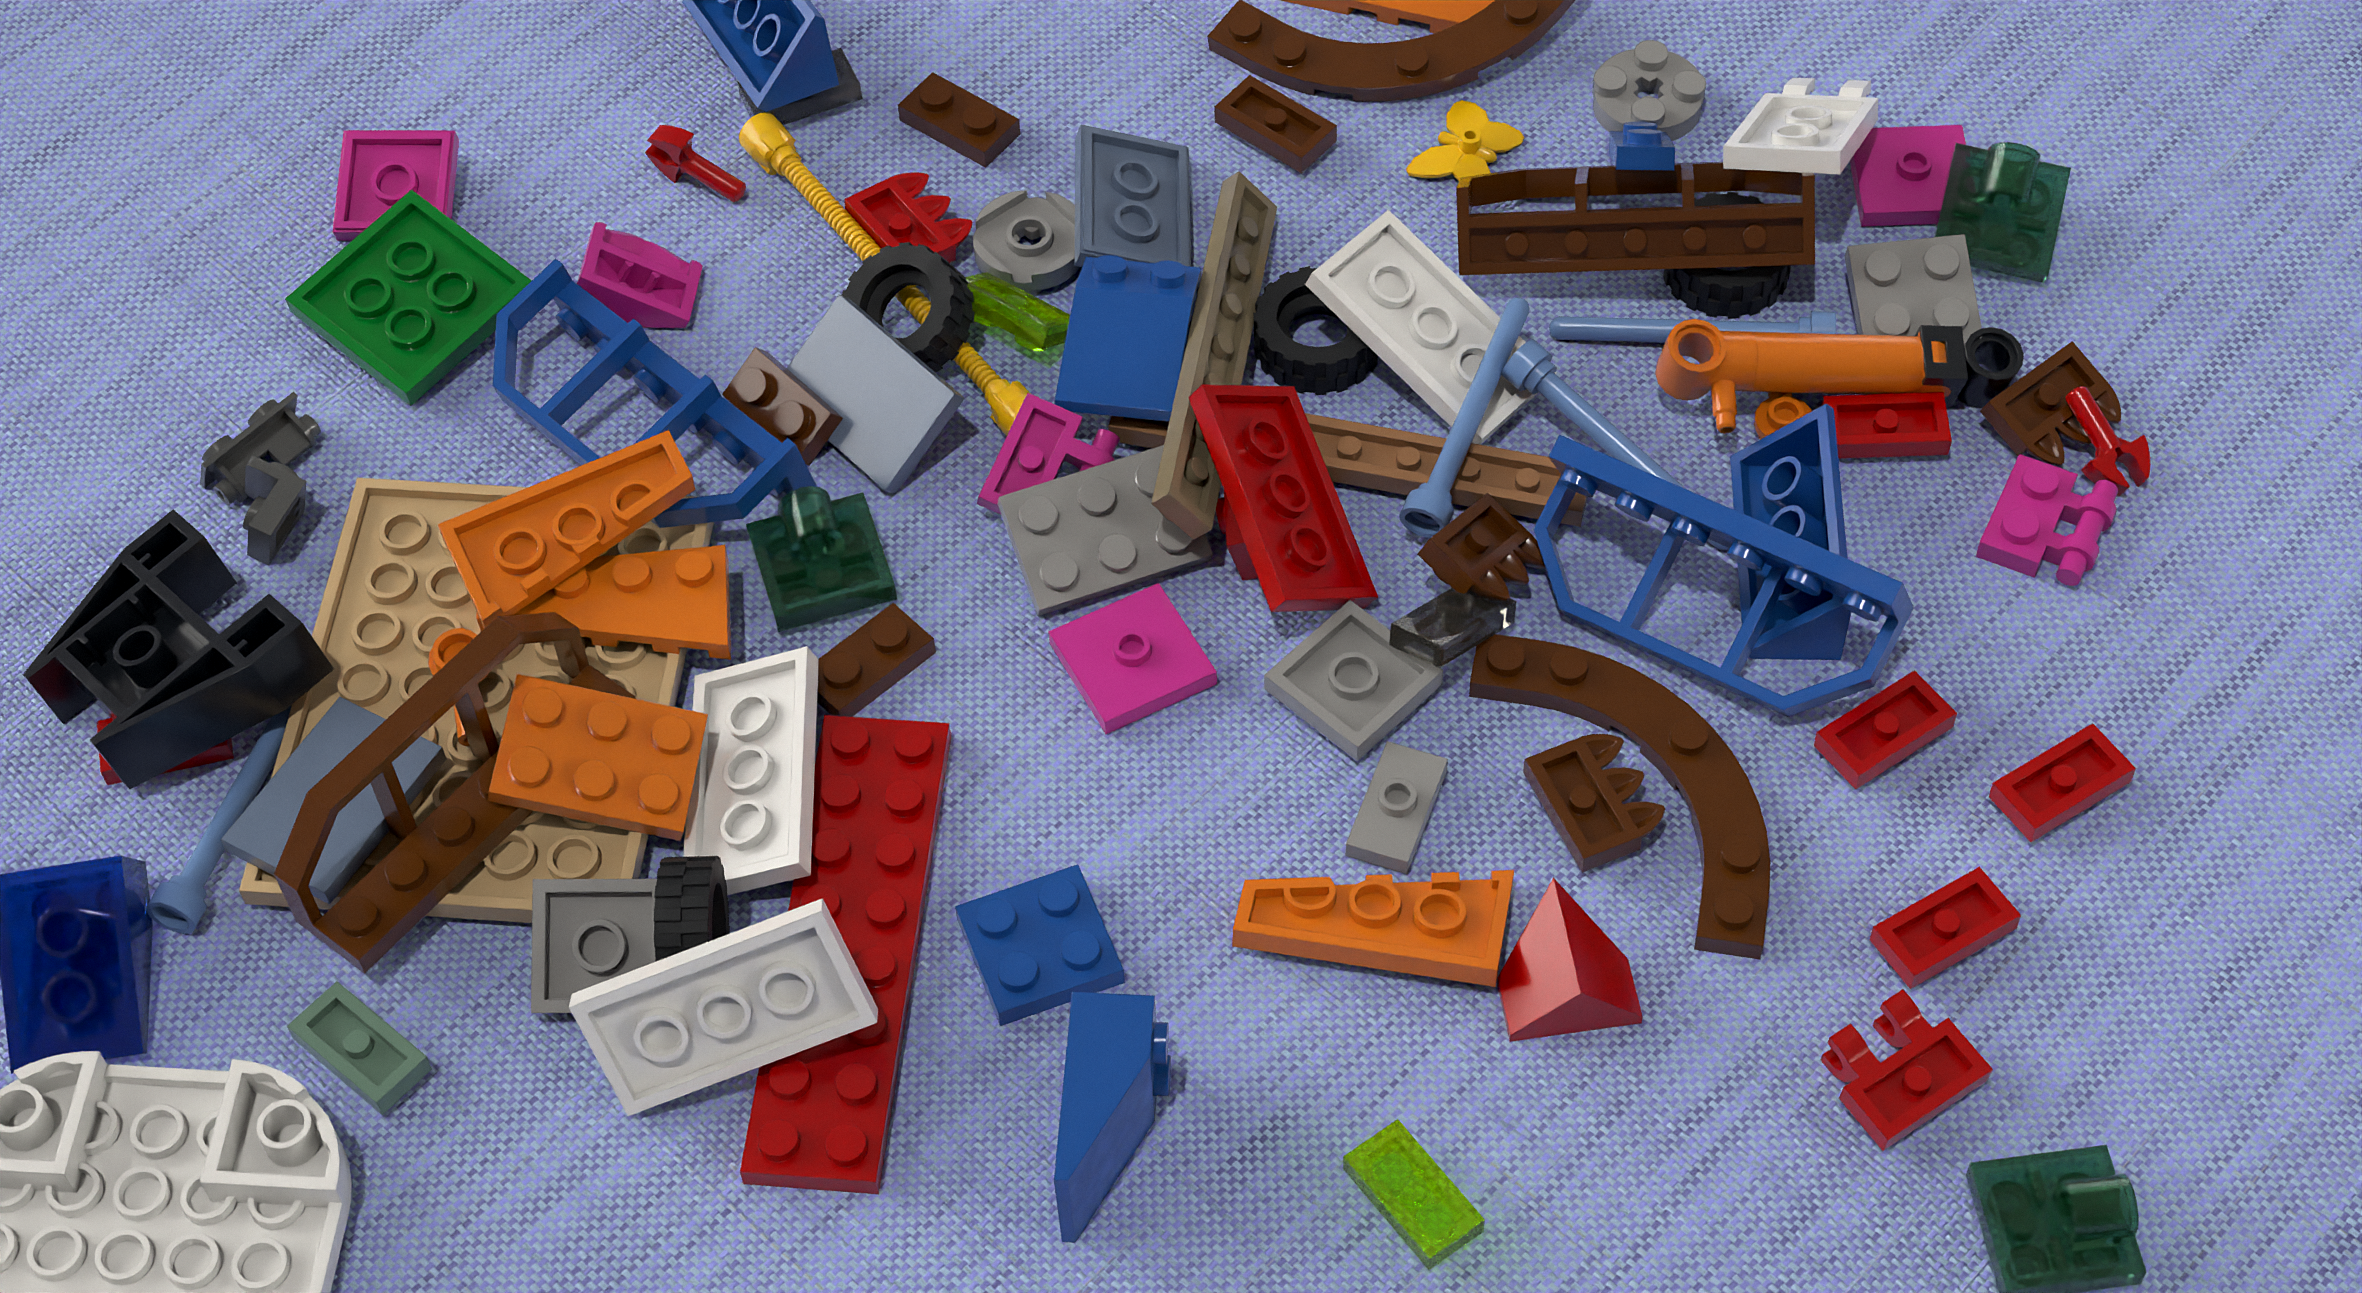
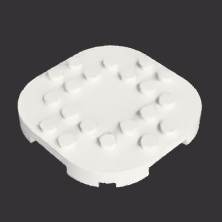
M81 1051L47 1057L14 1070L18 1079L0 1089V1293L331 1292L351 1204L352 1181L350 1166L346 1152L328 1115L309 1095L306 1087L294 1078L267 1065L246 1060L232 1059L229 1071L112 1065L105 1062L100 1051Z

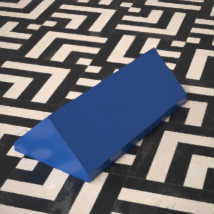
M810 0L682 1L758 109L768 112L839 85L825 19Z
M1824 404L1730 456L1734 510L1848 559L1834 409L1828 404ZM1738 563L1742 624L1771 569V566L1764 564L1761 571H1757ZM1786 582L1749 658L1841 660L1852 613L1842 605L1845 598L1822 589L1819 596L1810 595Z

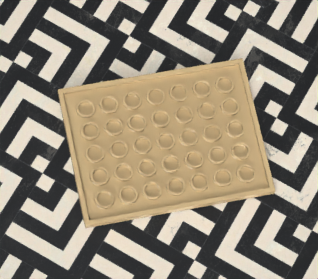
M357 478L312 633L313 639L334 670L292 704L272 777L339 697L387 719L433 677L428 665L429 653L435 640L442 633L456 628L468 629L477 635L481 632L476 619L477 611L446 547L438 524L528 487ZM649 521L600 556L706 547L710 544L714 522L659 528L652 521ZM581 637L589 665L629 691L636 699L672 707L676 706L688 648L681 647L679 654L655 652L653 651L652 644L619 641L617 647L593 645L591 638ZM553 641L519 644L488 673L484 680L478 683L499 746L516 674L563 684H569L573 680V678L561 670ZM453 706L421 735V737L441 746L447 759L409 806L417 826L484 764V762L473 755L470 746L459 744ZM533 811L425 916L532 923L533 879H639L648 834ZM389 830L331 904L314 897L318 908L331 909L386 857L401 840ZM247 862L239 888L245 904L289 907L275 876Z

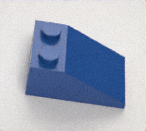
M1104 255L1097 258L1085 257L1075 286L1054 404L1071 412L1170 421L1201 281V268L1184 266L1179 262L1169 260L1147 263L1126 261L1122 257L1115 255Z
M1072 992L1054 1171V1187L1062 1242L1076 1243L1155 1122L1157 1096H1169L1171 1079V1055H1168L1169 1023L1157 1022L1155 995Z

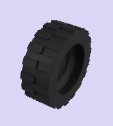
M1714 192L1705 194V197L1700 199L1694 198V206L1764 204L1757 197L1738 195V192H1727V194H1716ZM1791 265L1752 266L1742 270H1723L1718 268L1664 269L1663 279L1666 286L1669 285L1672 289L1671 294L1677 300H1682L1686 303L1687 308L1695 312L1696 310L1704 312L1706 316L1710 317L1726 316L1728 319H1735L1742 315L1749 314V316L1758 314L1766 306L1769 308L1775 304L1778 295H1783L1787 288Z
M910 242L899 243V246L895 247L886 246L880 249V252L873 257L871 255L862 262L863 265L858 271L852 273L848 279L850 281L846 290H843L842 296L852 300L884 328L882 318L885 309L900 290L909 285H918L925 288L931 298V308L928 316L914 333L908 337L896 339L936 373L943 369L942 366L947 361H952L959 354V348L963 342L966 343L970 335L968 331L970 324L974 323L975 312L972 310V303L975 302L973 292L968 289L967 284L969 283L964 275L929 247L921 244L913 246Z
M1308 266L1299 268V271L1290 273L1288 271L1280 275L1277 281L1274 283L1270 282L1264 288L1262 296H1258L1255 303L1256 313H1253L1254 353L1256 360L1261 362L1263 372L1266 375H1271L1274 378V382L1280 386H1294L1296 392L1301 394L1310 392L1315 393V395H1326L1327 392L1333 391L1339 393L1348 390V387L1355 383L1358 385L1364 381L1366 374L1369 371L1373 372L1376 368L1378 355L1347 325L1346 337L1343 341L1334 345L1313 347L1293 341L1289 333V327L1293 320L1311 314H1324L1339 318L1305 285L1311 273L1317 269Z
M689 856L664 857V859H661L660 868L657 871L654 895L655 962L730 934L727 884L720 857Z

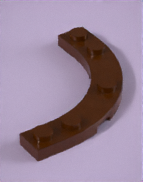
M1238 0L1209 33L1207 38L1209 50L1277 85L1309 95H1315L1316 90L1352 94L1353 101L1358 102L1394 101L1418 98L1459 87L1477 80L1479 71L1500 62L1506 57L1514 60L1538 42L1559 21L1575 0H1494L1480 12L1448 29L1419 38L1389 43H1355L1319 37L1292 27L1247 2Z
M1479 632L1470 679L1469 697L1556 710L1602 727L1608 732L1615 727L1641 745L1640 753L1660 771L1674 790H1680L1692 813L1691 823L1700 850L1702 868L1701 897L1694 950L1760 960L1764 944L1770 889V853L1767 830L1759 802L1746 773L1731 749L1714 728L1688 703L1665 686L1641 672L1608 657L1563 644Z

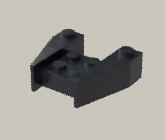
M173 509L123 549L24 672L23 676L63 724L92 700L113 719L111 723L93 736L90 742L129 789H132L286 710L332 672L334 668L304 624L270 594L265 596L220 634L207 624L199 614L214 604L219 597L236 585L237 582L207 539Z

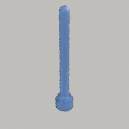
M1515 297L1507 303L1428 482L1419 485L1418 489L1412 490L1407 496L1399 518L1401 523L1416 535L1431 538L1451 521L1454 508L1451 504L1453 499L1450 490L1500 380L1502 370L1511 355L1529 314V304L1523 298Z
M1811 311L1810 317H1799L1798 323L1704 320L1716 326L1720 331L1836 334V312ZM1559 316L1551 321L1549 330L1551 335L1558 340L1665 343L1674 326L1684 320Z
M1534 339L1527 341L1508 360L1502 370V376L1519 391L1527 389L1533 395L1540 392L1615 459L1685 488L1555 374L1557 367L1551 363L1552 355ZM1708 539V541L1711 544H1713L1716 548L1720 550L1729 549L1726 546H1723L1717 542Z
M292 705L270 718L181 874L172 876L169 882L160 883L146 906V911L156 923L164 928L177 933L189 934L198 925L207 909L204 901L207 893L203 887L225 851L221 838L254 800L278 756Z

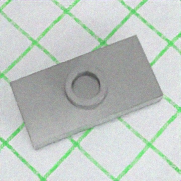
M1387 741L1347 839L1345 856L1407 874L1447 773L1448 759Z

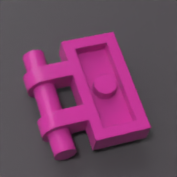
M1027 393L978 496L977 504L1001 515L997 504L1000 496L1056 479L1064 461L1076 466L1079 471L1114 461L1115 459L1112 456L1120 438L1109 430L1099 429L1091 445L1075 439L1082 423V416Z
M2019 454L1979 542L1976 557L2034 578L2042 560L2059 565L2056 577L2061 583L2069 586L2078 585L2083 573L2092 569L2098 557L2099 546L2097 541L2101 531L2109 529L2116 515L2117 507L2114 501L2118 494V488L2108 480H2099L2094 484L2091 493L2084 496L2075 494L2073 489L2078 474ZM2060 520L2076 525L2074 533L2067 536L2055 533V530Z

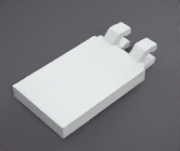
M1792 78L1785 84L1782 94L1765 93L1724 144L1723 169L1840 175L1878 120V98L1866 97L1871 92V81L1848 80L1841 87L1839 96L1810 95V92L1815 90V78Z

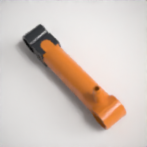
M1690 319L1675 325L1669 333L1657 361L1655 375L1658 384L1664 392L1676 399L1686 401L1699 399L1711 390L1716 428L1720 433L1726 434L1733 432L1736 428L1737 404L1735 391L1865 395L1944 392L1946 407L1951 408L1955 400L1958 399L1968 406L1983 408L1991 399L2010 386L2023 365L2024 353L2021 344L2012 334L1994 327L1977 330L1970 335L1964 345L1962 326L1920 325L1915 336L1720 331L1716 326L1707 321ZM1682 356L1692 357L1700 364L1690 363ZM1979 364L1987 366L1992 372L1985 370Z

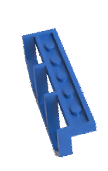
M556 258L497 313L492 386L504 403L581 465L601 457L563 428L562 425L612 376L625 367L634 374L632 377L634 382L649 398L658 402L664 397L673 404L635 443L667 430L670 431L674 441H676L688 428L695 433H698L703 428L713 436V444L728 460L737 465L743 459L754 468L752 473L732 493L679 500L650 520L659 528L744 519L769 493L779 496L784 491L802 506L818 490L795 443L788 438L783 443L722 397L710 377L705 374L699 379L651 342L642 325L635 319L627 323L575 283L565 266ZM554 299L560 310L555 316L559 324L578 341H581L585 336L595 343L594 349L597 354L541 408H538L515 389L518 331Z
M1559 434L1548 457L1561 476L1533 530L1559 609L1565 616L1787 717L1875 686L1914 609L1902 582ZM1596 490L1616 498L1617 500L1614 505L1636 519L1648 522L1651 515H1655L1671 522L1620 622L1574 601L1553 536L1576 492L1587 497H1593ZM1708 539L1729 548L1727 555L1731 559L1753 570L1761 571L1764 564L1771 566L1721 667L1639 631L1685 540L1699 546H1705ZM1786 582L1810 595L1819 596L1822 589L1845 598L1842 605L1847 610L1867 620L1877 622L1880 615L1887 617L1861 669L1784 696L1739 676Z

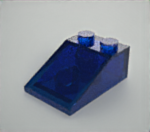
M114 856L0 874V978L11 1074H15L14 1070L29 1063L64 1053L100 1051L104 1060L147 1054L153 922L146 911L150 895L145 861L125 856Z

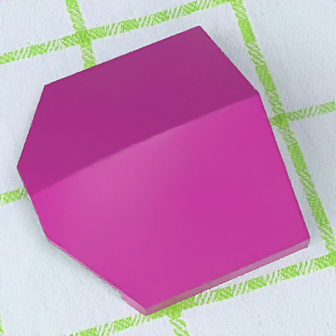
M595 222L590 233L577 284L627 323L635 319L644 328H686L690 321L703 266L695 260H691L688 263L664 247L638 236L606 229L607 224Z

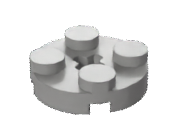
M1654 40L1642 41L1637 44L1635 49L1623 51L1612 56L1595 72L1592 89L1594 115L1600 125L1609 133L1610 131H1623V123L1652 122L1658 124L1657 130L1667 132L1671 141L1685 136L1697 125L1704 101L1706 81L1692 63L1678 54L1668 52L1667 47L1663 43ZM1653 92L1657 94L1659 98L1656 99L1649 95L1639 98L1638 93Z
M1027 190L1010 192L988 203L980 211L975 221L976 231L973 235L975 262L978 268L994 283L1009 288L1010 292L1016 297H1035L1042 289L1061 284L1073 276L1078 269L1082 268L1074 266L1075 205L1059 194L1046 192V199L1039 197L1028 198ZM1026 236L1031 240L1039 237L1042 239L1034 245L1020 244L1019 238Z

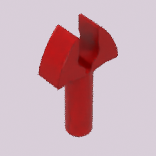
M659 125L647 141L651 143V146L646 150V155L672 182L676 183L683 173H687L732 202H737L743 197L746 191V184L693 151V133L675 126Z
M2079 386L2072 389L2066 395L2065 400L2096 449L2095 458L2090 460L2081 469L2083 474L2093 483L2099 480H2108L2114 483L2118 488L2117 496H2121L2130 486L2116 467L2115 462H2120L2128 468L2129 474L2136 486L2142 485L2149 478L2151 465L2150 451L2145 435L2132 442L2117 437L2087 387Z

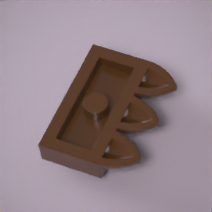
M2073 341L1991 399L1980 410L1982 415L2017 456L2028 452L2040 461L2058 466L2064 463V448L2058 433L2078 443L2087 445L2092 443L2065 400L2066 395L2072 389L2079 386L2087 387L2107 421L2115 424L2121 421V407L2116 393Z
M1486 493L1432 536L1417 554L1433 569L1435 575L1441 581L1450 585L1461 597L1471 591L1481 598L1499 602H1506L1510 598L1506 583L1526 585L1530 581L1525 566L1536 569L1546 568L1538 542L1534 536L1489 493Z
M1590 734L1524 759L1523 773L1582 873L1640 850L1642 838L1650 834L1658 826L1665 813L1663 805L1652 802H1630L1623 804L1638 790L1643 781L1644 773L1643 771L1625 767L1602 770L1617 757L1624 743L1621 737L1614 735Z

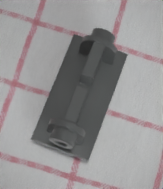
M292 392L280 403H277L274 399L269 400L252 414L248 420L250 426L234 439L229 435L223 436L206 450L202 456L204 462L201 464L200 485L205 489L216 480L218 483L213 489L225 504L230 505L235 500L242 503L249 497L245 494V466L252 456L261 459L268 454L275 462L288 466L316 444L314 437L321 433L320 427L307 414H304L301 418L295 415L298 397L295 392Z

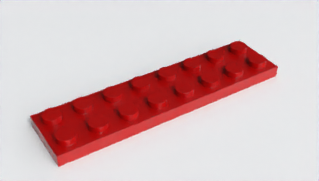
M824 715L814 773L811 875L794 879L788 911L823 898L878 1008V1019L875 1024L759 1067L740 1168L743 1184L879 1194L950 750L951 730L949 723Z

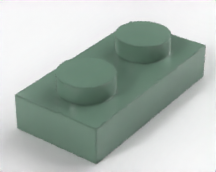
M338 981L287 1025L292 1038L381 1115L388 1111L432 1070L425 1054Z

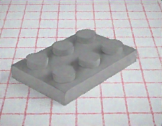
M1164 445L998 498L997 504L1037 616L1211 560L1213 554L1206 534L1193 540L1176 524L1167 520L1151 504Z

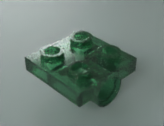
M1999 142L1992 144L1988 150L1956 143L1950 159L1933 237L1965 234L1971 267L2044 283L2049 275L2071 168L2040 161V154L2035 149L2018 143Z
M801 487L789 492L781 499L778 504L777 516L746 524L749 541L778 632L897 600L895 584L863 492L831 501L828 492L821 487Z
M2107 1145L1978 1161L1969 1164L1966 1178L1999 1293H2078L2142 1283L2146 1274V1268L2135 1237L2139 1226L2135 1192L2126 1174L2115 1173Z

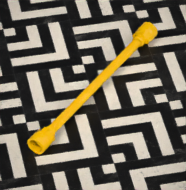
M768 112L759 113L751 117L743 125L739 133V143L768 174L776 175L778 173L781 176H785L862 261L870 255L873 257L879 253L882 248L876 244L871 236L864 231L859 223L852 218L847 210L840 205L835 197L828 192L823 184L801 162V157L796 152L794 145L796 140L773 114ZM909 285L900 290L895 297L922 325L930 311L931 302L916 285ZM967 341L966 343L963 342L958 350L959 354L953 361L985 394V400L991 406V419L1007 436L1027 393L1030 392L1018 381H1012L1010 384L1008 380L1001 379Z

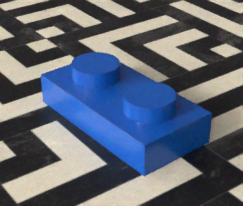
M1625 122L1623 123V131H1610L1609 155L1616 170H1674L1675 146L1667 132L1657 130V123Z

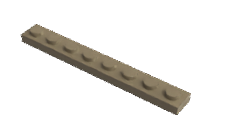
M1240 171L1222 182L1151 502L1167 520L1176 524L1193 540L1212 530L1221 481L1188 397L1202 384L1241 385L1254 324L1253 313H1256L1255 303L1260 295L1277 206Z

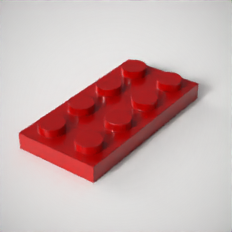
M1202 384L1188 398L1271 612L1339 610L1349 600L1360 608L1365 609L1378 598V595L1295 387Z

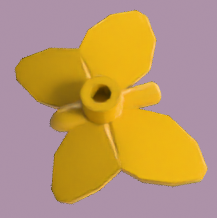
M1460 100L1454 103L1446 114V127L1449 132L1442 131L1438 136V142L1443 146L1431 147L1414 157L1407 166L1406 171L1409 176L1419 178H1441L1452 174L1458 181L1462 177L1488 174L1491 172L1487 163H1493L1497 160L1496 153H1506L1520 146L1524 136L1521 131L1506 123L1489 121L1486 111L1476 103Z

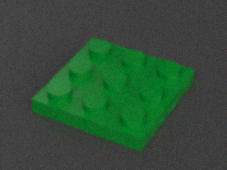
M411 189L287 296L285 300L291 313L412 406L496 331L497 313L532 280Z

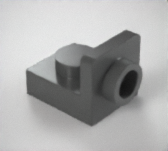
M252 456L245 466V494L255 500L246 513L243 528L248 530L247 555L270 565L305 511L307 481L299 478L291 468L278 462L268 463L255 456Z

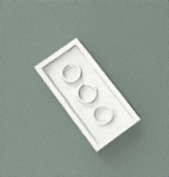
M1387 210L1313 271L1305 285L1452 427L1500 321V317L1394 214ZM1520 336L1518 337L1515 343V346L1511 352L1509 359L1524 343H1526ZM1501 375L1472 443L1481 445L1538 393L1533 395L1527 389L1519 391Z
M808 646L695 675L692 711L708 714L686 817L684 857L719 856L724 867L727 895L811 875L819 659Z
M823 898L572 993L569 1003L571 1013L627 1116L877 1023L878 1008Z

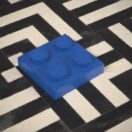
M1078 864L955 906L957 921L1000 1026L1071 1002L1072 992L1097 993L1125 983L1124 969Z

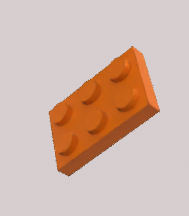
M516 674L489 788L488 801L681 841L708 714Z

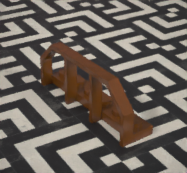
M1723 162L1675 163L1674 170H1616L1614 165L1526 168L1462 177L1456 187L1459 275L1815 264L1814 173L1723 169ZM1752 191L1800 196L1802 203L1694 206V193ZM1682 194V207L1588 210L1589 196ZM1575 197V210L1470 214L1474 206L1525 198Z
M556 612L498 616L306 793L275 869L274 876L296 922L364 974L533 812V810L488 801V793L499 745L477 683L519 644L553 641L561 670L573 678L568 685L636 699L629 691L589 665L578 627ZM455 705L471 751L484 764L417 826L392 762ZM371 783L390 832L399 838L401 842L322 916L308 885L338 812Z

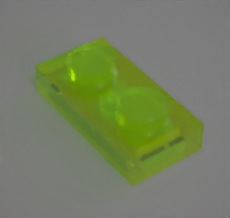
M988 272L965 277L969 283L967 287L973 292L975 302L972 303V310L975 312V322L985 326L1000 327L1015 335L1014 340L1016 343L1034 351H1046L1049 347L1065 343L1070 314Z
M1398 1119L1343 1156V1170L1428 1270L1484 1232L1485 1219Z

